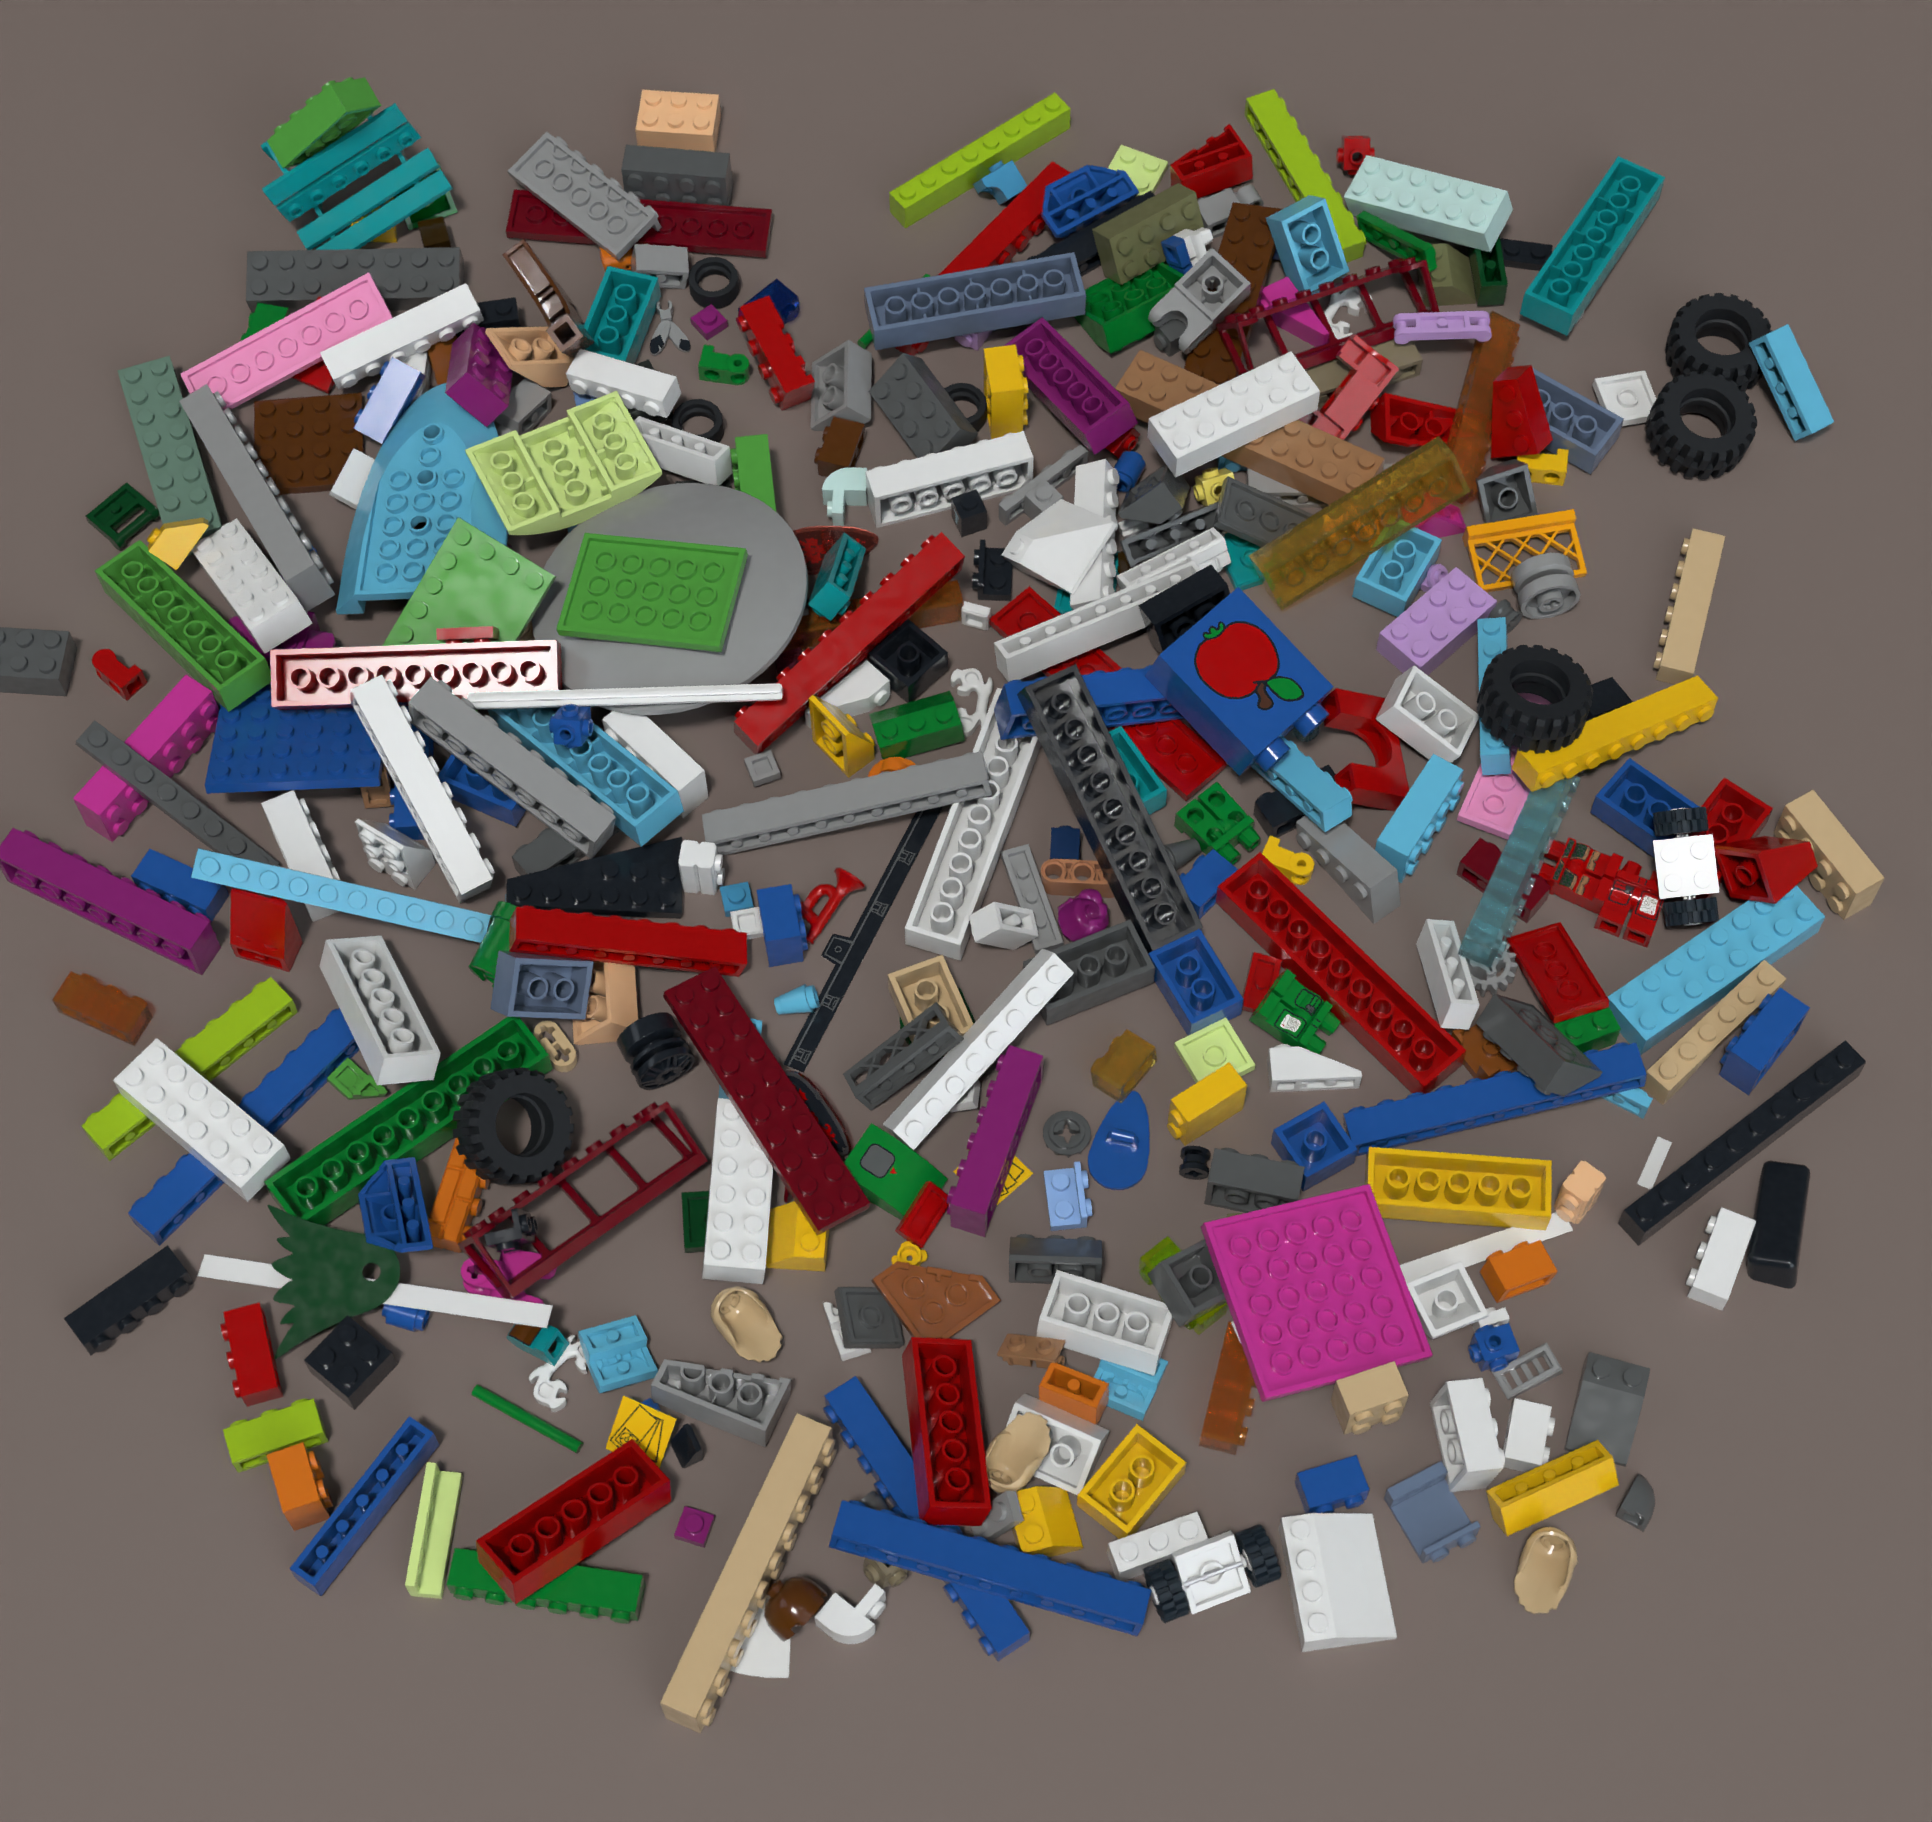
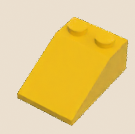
M815 695L809 697L812 740L848 778L875 759V743L872 737L866 732L862 733L857 728L855 720L849 714H844L838 707Z

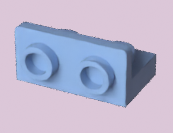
M1080 1161L1074 1162V1168L1044 1171L1043 1176L1050 1230L1086 1228L1087 1217L1092 1216L1091 1199H1085L1084 1189L1089 1188L1087 1170L1081 1171Z

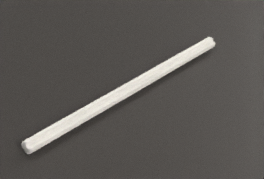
M780 683L475 692L469 693L467 699L475 706V710L562 707L567 704H575L581 707L780 701L783 698V687Z

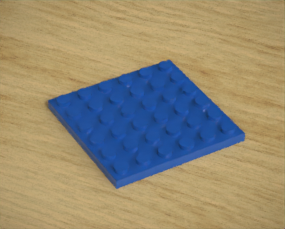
M270 682L229 712L220 704L205 789L206 793L210 794L376 787L381 784L383 761L354 708L278 710L271 707Z

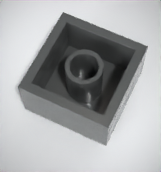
M1205 1239L1161 1261L1148 1273L1149 1278L1179 1328L1227 1303Z

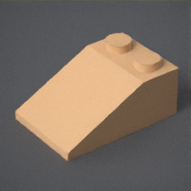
M548 327L486 329L485 333L511 370L544 388L567 386L566 372L574 358L560 351L546 332Z

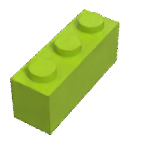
M314 1398L310 1400H296L291 1403L290 1407L281 1410L270 1409L263 1412L260 1417L249 1421L247 1419L233 1422L230 1427L223 1429L232 1464L238 1473L269 1463L266 1455L303 1442L306 1448L310 1449L329 1442L319 1407Z

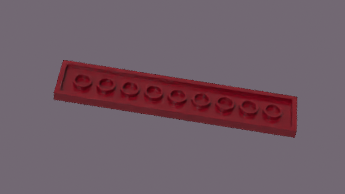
M514 189L506 226L507 238L596 244L531 192ZM639 199L643 206L649 205L658 213L659 217L657 219L661 228L656 231L651 227L635 244L673 245L687 247V252L766 258L773 217L772 209Z
M716 966L664 991L663 997L816 1235L870 1207L869 1200Z

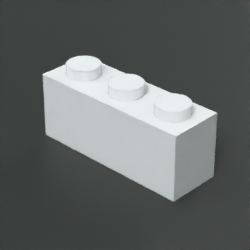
M1722 1207L1717 1217L1710 1216L1705 1232L1710 1234L1707 1243L1701 1241L1695 1256L1696 1259L1700 1260L1697 1269L1691 1268L1685 1284L1690 1286L1688 1298L1721 1311L1723 1310L1729 1299L1756 1220Z
M1194 1512L1108 1543L1107 1556L1116 1579L1126 1581L1144 1574V1568L1169 1559L1173 1564L1172 1552L1204 1541L1208 1537L1198 1512Z

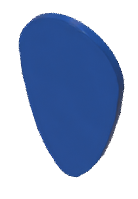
M1136 1091L1127 1092L1110 1108L1093 1139L1088 1154V1169L1091 1176L1098 1184L1111 1190H1125L1135 1186L1142 1180L1147 1170L1149 1158V1119L1145 1104L1140 1094Z

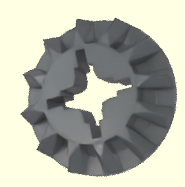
M1060 1111L1050 1116L1045 1122L1043 1138L1046 1147L1054 1151L1056 1155H1066L1069 1158L1073 1154H1081L1082 1150L1089 1144L1091 1130L1087 1120L1082 1115L1073 1111ZM1065 1124H1067L1069 1132L1075 1134L1070 1137L1069 1143L1064 1141L1063 1136H1059V1134H1063Z

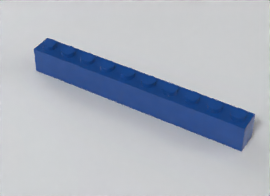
M340 1008L332 1010L326 1017V1021L318 1029L309 1032L304 1042L296 1050L290 1051L285 1056L283 1063L275 1071L268 1072L263 1078L262 1083L254 1091L248 1092L238 1105L272 1135L327 1083V1077L346 1058L351 1059L360 1050ZM185 1154L177 1161L173 1170L155 1182L153 1189L145 1197H141L134 1202L128 1214L134 1224L160 1246L225 1182L192 1154Z
M1622 1042L1613 1045L1607 1050L1598 1051L1594 1049L1584 1052L1583 1054L1602 1071V1074L1597 1079L1565 1096L1554 1093L1550 1095L1542 1093L1534 1086L1536 1082L1520 1071L1512 1073L1510 1071H1502L1495 1074L1494 1077L1484 1080L1473 1078L1466 1081L1465 1084L1455 1087L1445 1085L1437 1088L1434 1092L1426 1094L1422 1092L1412 1093L1406 1099L1397 1101L1387 1099L1379 1102L1377 1106L1352 1108L1348 1113L1343 1114L1344 1127L1347 1135L1357 1148L1356 1156L1367 1154L1369 1147L1393 1148L1644 1087L1647 1074L1637 1043L1627 1044Z
M855 1376L824 1395L826 1405L823 1408L824 1413L832 1424L838 1423L843 1431L840 1433L843 1442L848 1449L854 1447L860 1456L857 1458L861 1469L866 1475L871 1472L877 1481L874 1483L876 1491L879 1495L881 1494L884 1500L888 1498L894 1508L891 1511L902 1518L909 1520L912 1518L919 1519L913 1459ZM930 1525L937 1528L949 1527L964 1535L958 1525ZM944 1581L946 1585L943 1586L947 1597L952 1603L956 1601L963 1609V1612L960 1614L969 1629L976 1628L981 1636L978 1641L988 1656L993 1654L996 1660L999 1661L1030 1641V1631L1008 1599Z
M854 1500L848 1502L841 1501L828 1546L1134 1636H1138L1144 1624L1151 1589L1144 1588L1142 1584L1136 1581L1124 1582L1113 1579L1111 1575L1104 1572L1093 1573L1082 1570L1080 1566L1073 1563L1061 1564L1051 1561L1049 1557L1042 1554L1030 1555L1023 1553L1011 1545L999 1546L992 1544L980 1536L968 1537L959 1534L956 1530L949 1527L937 1528L928 1525L921 1519L912 1518L909 1520L897 1516L896 1513L890 1510L881 1509L878 1511Z

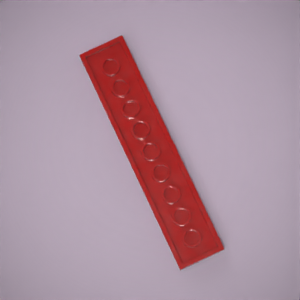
M1029 586L989 619V625L1003 638H1006L1061 614ZM1097 647L1046 668L1041 672L1048 677L1076 664L1081 675H1088L1099 670L1105 671V673L1115 672L1121 669V667ZM1180 719L1122 726L1156 775L1185 801L1190 799L1226 768L1227 762ZM1109 727L1107 729L1110 732L1117 727Z

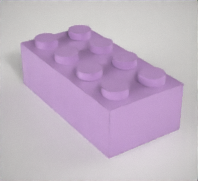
M1455 567L1379 633L1376 650L1402 673L1415 665L1426 675H1429L1478 632L1477 619L1488 618L1490 612L1496 606L1497 600Z

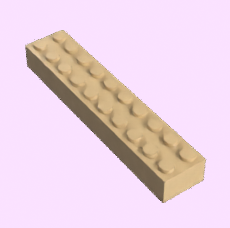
M798 1413L796 1414L660 1702L666 1719L700 1734L704 1726L709 1727L716 1714V1708L713 1706L718 1696L723 1697L728 1689L730 1679L727 1676L731 1667H737L743 1656L744 1649H741L744 1639L745 1637L751 1638L757 1625V1620L754 1618L759 1608H765V1604L770 1598L766 1592L772 1579L777 1581L783 1570L784 1562H781L785 1551L790 1552L796 1542L797 1534L794 1532L798 1523L805 1522L811 1507L807 1504L812 1494L817 1495L822 1486L824 1478L821 1477L825 1466L830 1467L835 1458L836 1449H833L835 1440L832 1436L831 1427Z

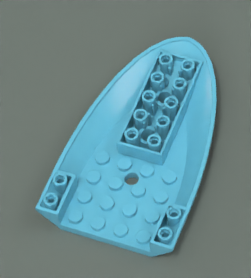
M446 383L435 386L423 393L406 409L396 425L391 429L377 454L363 487L349 534L336 608L337 615L363 614L366 601L410 599L458 517L507 546L508 532L465 453V449L499 437L494 421L488 427L483 425L445 393ZM420 522H426L423 528L414 529Z

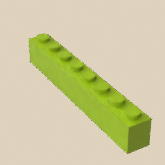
M1275 89L1246 98L1244 115L1295 202L1309 195L1325 198L1346 262L1362 258L1366 237L1363 231L1358 230L1355 225L1351 211H1347L1343 205L1341 194L1334 190L1329 174L1327 172L1324 173L1317 154H1313L1310 150L1306 136L1301 135L1298 130L1296 119L1288 113L1284 99L1282 97L1279 98Z
M1054 92L890 191V213L906 229L972 189L974 183L990 174L988 168L1002 160L1004 165L1011 160L1016 162L1070 129L1071 108Z
M270 977L266 981L256 984L252 991L242 1000L233 1002L228 1011L219 1018L209 1021L205 1029L196 1036L186 1039L174 1053L207 1081L211 1082L298 1013L293 999ZM118 1093L102 1110L92 1113L81 1127L93 1144L111 1161L156 1124Z

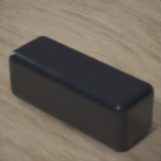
M1767 1161L1763 1165L1753 1219L1756 1220V1224L1750 1238L1747 1258V1274L1752 1280L1786 1289L1793 1288L1797 1283L1810 1182V1170L1805 1165L1778 1161Z

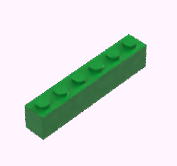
M454 1548L447 1587L450 1593L454 1594L455 1598L471 1601L473 1597L485 1598V1602L493 1605H503L504 1601L514 1603L478 1562L477 1551ZM575 1565L517 1603L516 1606L527 1610H534L535 1606L546 1607L549 1612L555 1614H566L567 1611L579 1612L581 1617L588 1619H597L598 1615L611 1617L610 1620L627 1624L630 1620H639L645 1581L643 1575Z

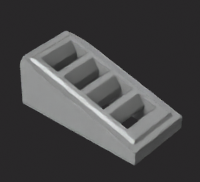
M1546 1342L1508 1363V1367L1492 1373L1506 1398L1510 1400L1562 1374L1563 1370ZM1543 1356L1550 1369L1544 1371L1538 1358ZM1530 1362L1533 1363L1539 1373L1536 1377H1533L1527 1366ZM1521 1367L1528 1381L1523 1383L1515 1369ZM1509 1372L1517 1384V1387L1514 1389L1511 1388L1504 1376Z

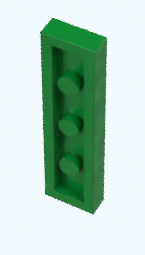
M1366 211L1356 216L1359 230L1363 231L1367 241L1403 259L1415 257L1416 261L1426 260L1429 273L1437 268L1436 251L1432 244Z

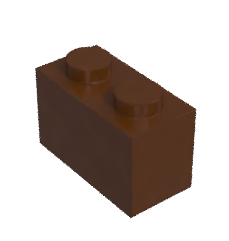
M833 416L830 426H826L822 437L823 446L822 448L818 447L815 453L814 463L818 464V475L828 477L836 470L856 466L865 442V424Z

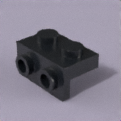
M519 1208L511 1209L514 1228L484 1234L486 1246L497 1249V1252L511 1254L522 1251V1245L536 1243L535 1235L538 1234V1224L535 1216L531 1217L530 1212Z

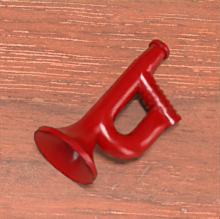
M837 867L834 870L837 878L836 888L830 884H820L811 890L804 902H801L802 917L811 925L806 937L807 942L811 945L814 944L813 941L822 932L843 898L848 893L855 890H863L865 887L856 876L842 868ZM824 895L828 896V902L820 914H815L813 908L819 899Z

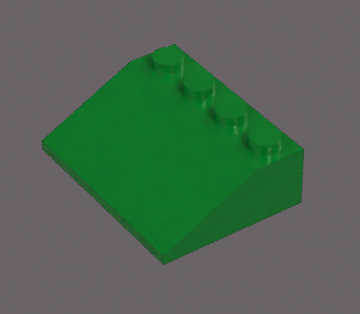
M1162 262L1122 285L1110 278H1106L1085 289V314L1074 316V318L1096 345L1110 354L1118 352L1124 346L1143 339L1147 334L1155 330V326L1148 320L1151 309L1174 287V284L1184 274Z

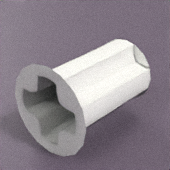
M1130 519L1118 523L1122 538H1126L1149 527L1148 522Z

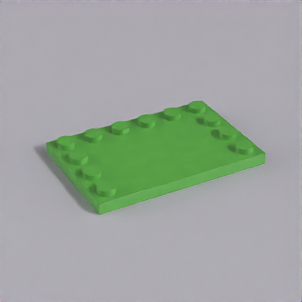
M458 517L382 646L445 644V642L437 640L436 628L483 626L499 628V640H491V642L519 641L557 576ZM463 641V643H474L473 641Z
M584 533L556 630L560 636L722 652L748 552L746 548Z

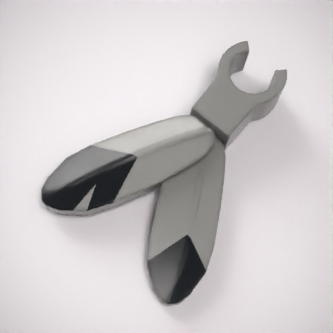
M668 301V309L662 310L660 302H657V313L660 316L661 322L650 342L651 354H659L665 347L668 337L680 351L689 352L690 342L687 336L672 322V302Z

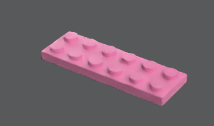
M1518 693V695L1530 702L1543 705L1551 704L1541 696L1530 693ZM1513 745L1511 747V774L1482 775L1480 764L1460 809L1457 821L1511 841L1531 795L1530 789L1512 770L1518 747Z

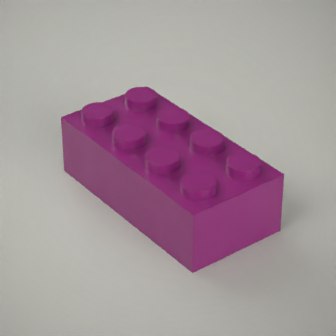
M473 323L452 343L445 393L483 425L488 427L509 406L513 370L508 367L485 333L486 328H480L477 324Z

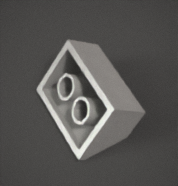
M847 340L812 362V376L815 384L811 396L810 429L814 431H824L826 426H830L833 416L863 424L871 420V394L869 390L871 389L872 353Z

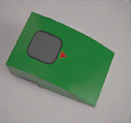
M872 1123L844 1161V1164L869 1202L900 1220L903 1219L925 1182L931 1181L941 1190L948 1182V1178L927 1160Z

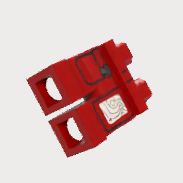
M1629 860L1622 870H1618L1594 928L1619 937L1629 910L1633 912L1622 939L1647 948L1664 899H1659L1656 871L1652 872L1650 880L1640 877L1639 874L1642 866ZM1605 921L1608 922V923L1614 924V925H1616V926H1609L1608 924L1605 923ZM1633 932L1638 933V934L1643 935V936H1641V937H1640V936H1636Z

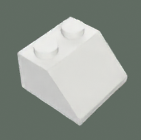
M1462 1262L1406 1283L1423 1330L1432 1340L1489 1316Z

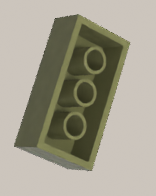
M1179 183L1092 229L1104 276L1120 285L1166 261L1161 245L1162 241L1184 229L1195 231L1204 227L1196 192Z

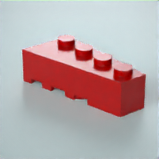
M768 295L740 306L738 317H736L738 328L741 333L745 332L749 339L747 341L750 354L756 356L760 363L758 370L762 379H767L771 387L769 394L773 403H778L782 411L810 400L815 380L812 374L806 376L804 367L806 363L802 356H795V346L791 335L782 332L784 323L770 296Z

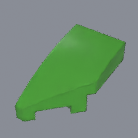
M346 1058L327 1077V1082L348 1100L384 1097L388 1094V1091L382 1085H376L374 1078L370 1074L367 1075L349 1058Z

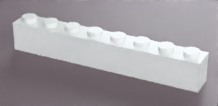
M1194 560L996 641L994 642L997 668L1008 682L1020 680L1143 629L1145 624L1138 605L1195 574L1201 568Z
M1041 949L963 1035L964 1040L952 1048L883 1125L899 1141L914 1150L1074 972L1055 953Z

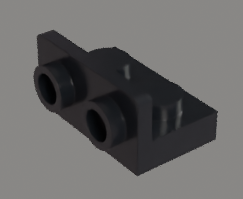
M980 539V549H974V566L979 567L978 573L973 572L972 589H978V600L1011 601L1012 564L1001 555L1005 548H986V540Z

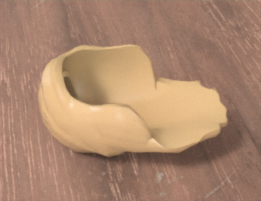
M735 1286L721 1291L715 1297L711 1305L712 1321L717 1331L734 1348L736 1353L746 1360H754L758 1363L763 1360L769 1362L775 1358L777 1351L782 1345L780 1340L783 1337L766 1305L759 1299L758 1294L747 1288Z
M1026 1412L1025 1415L1018 1414L1004 1430L992 1439L988 1449L985 1450L988 1484L995 1492L1004 1493L1005 1491L1022 1490L1030 1482L1043 1459L1047 1456L1051 1443L1049 1436L1051 1428L1046 1425L1048 1421L1041 1415H1034L1030 1412Z
M1553 1527L1540 1528L1532 1533L1525 1543L1520 1556L1517 1574L1514 1578L1515 1593L1519 1598V1604L1525 1606L1526 1612L1536 1614L1549 1613L1551 1609L1556 1610L1560 1600L1566 1593L1573 1570L1578 1561L1574 1541L1563 1531Z

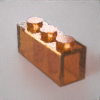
M70 971L52 999L59 1013L133 1046L136 1045L153 1018L146 1001L138 996L130 998L123 995L122 991L113 985L103 986L86 973L79 975Z

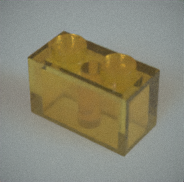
M1126 1029L1120 1037L1117 1036L1113 1039L1107 1053L1102 1058H1097L1091 1067L1093 1086L1119 1103H1122L1157 1062L1155 1046Z

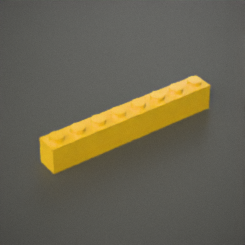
M1698 675L1586 721L1579 737L1567 747L1563 748L1561 746L1560 750L1554 752L1545 750L1544 753H1535L1533 750L1523 752L1518 749L1512 770L1531 792L1541 788H1548L1564 778H1572L1583 770L1593 769L1600 763L1610 759H1617L1622 754L1633 749L1639 750L1645 744L1652 741H1660L1671 733L1684 731L1690 725L1700 721H1707L1714 714L1718 697Z

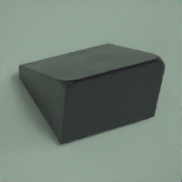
M688 1423L683 1425L672 1439L671 1446L681 1467L687 1468L702 1461L704 1455L691 1425Z

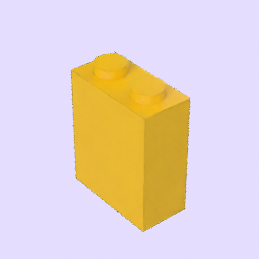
M1230 1062L1170 1099L1167 1128L1170 1134L1176 1140L1180 1139L1185 1146L1243 1110L1247 1084Z

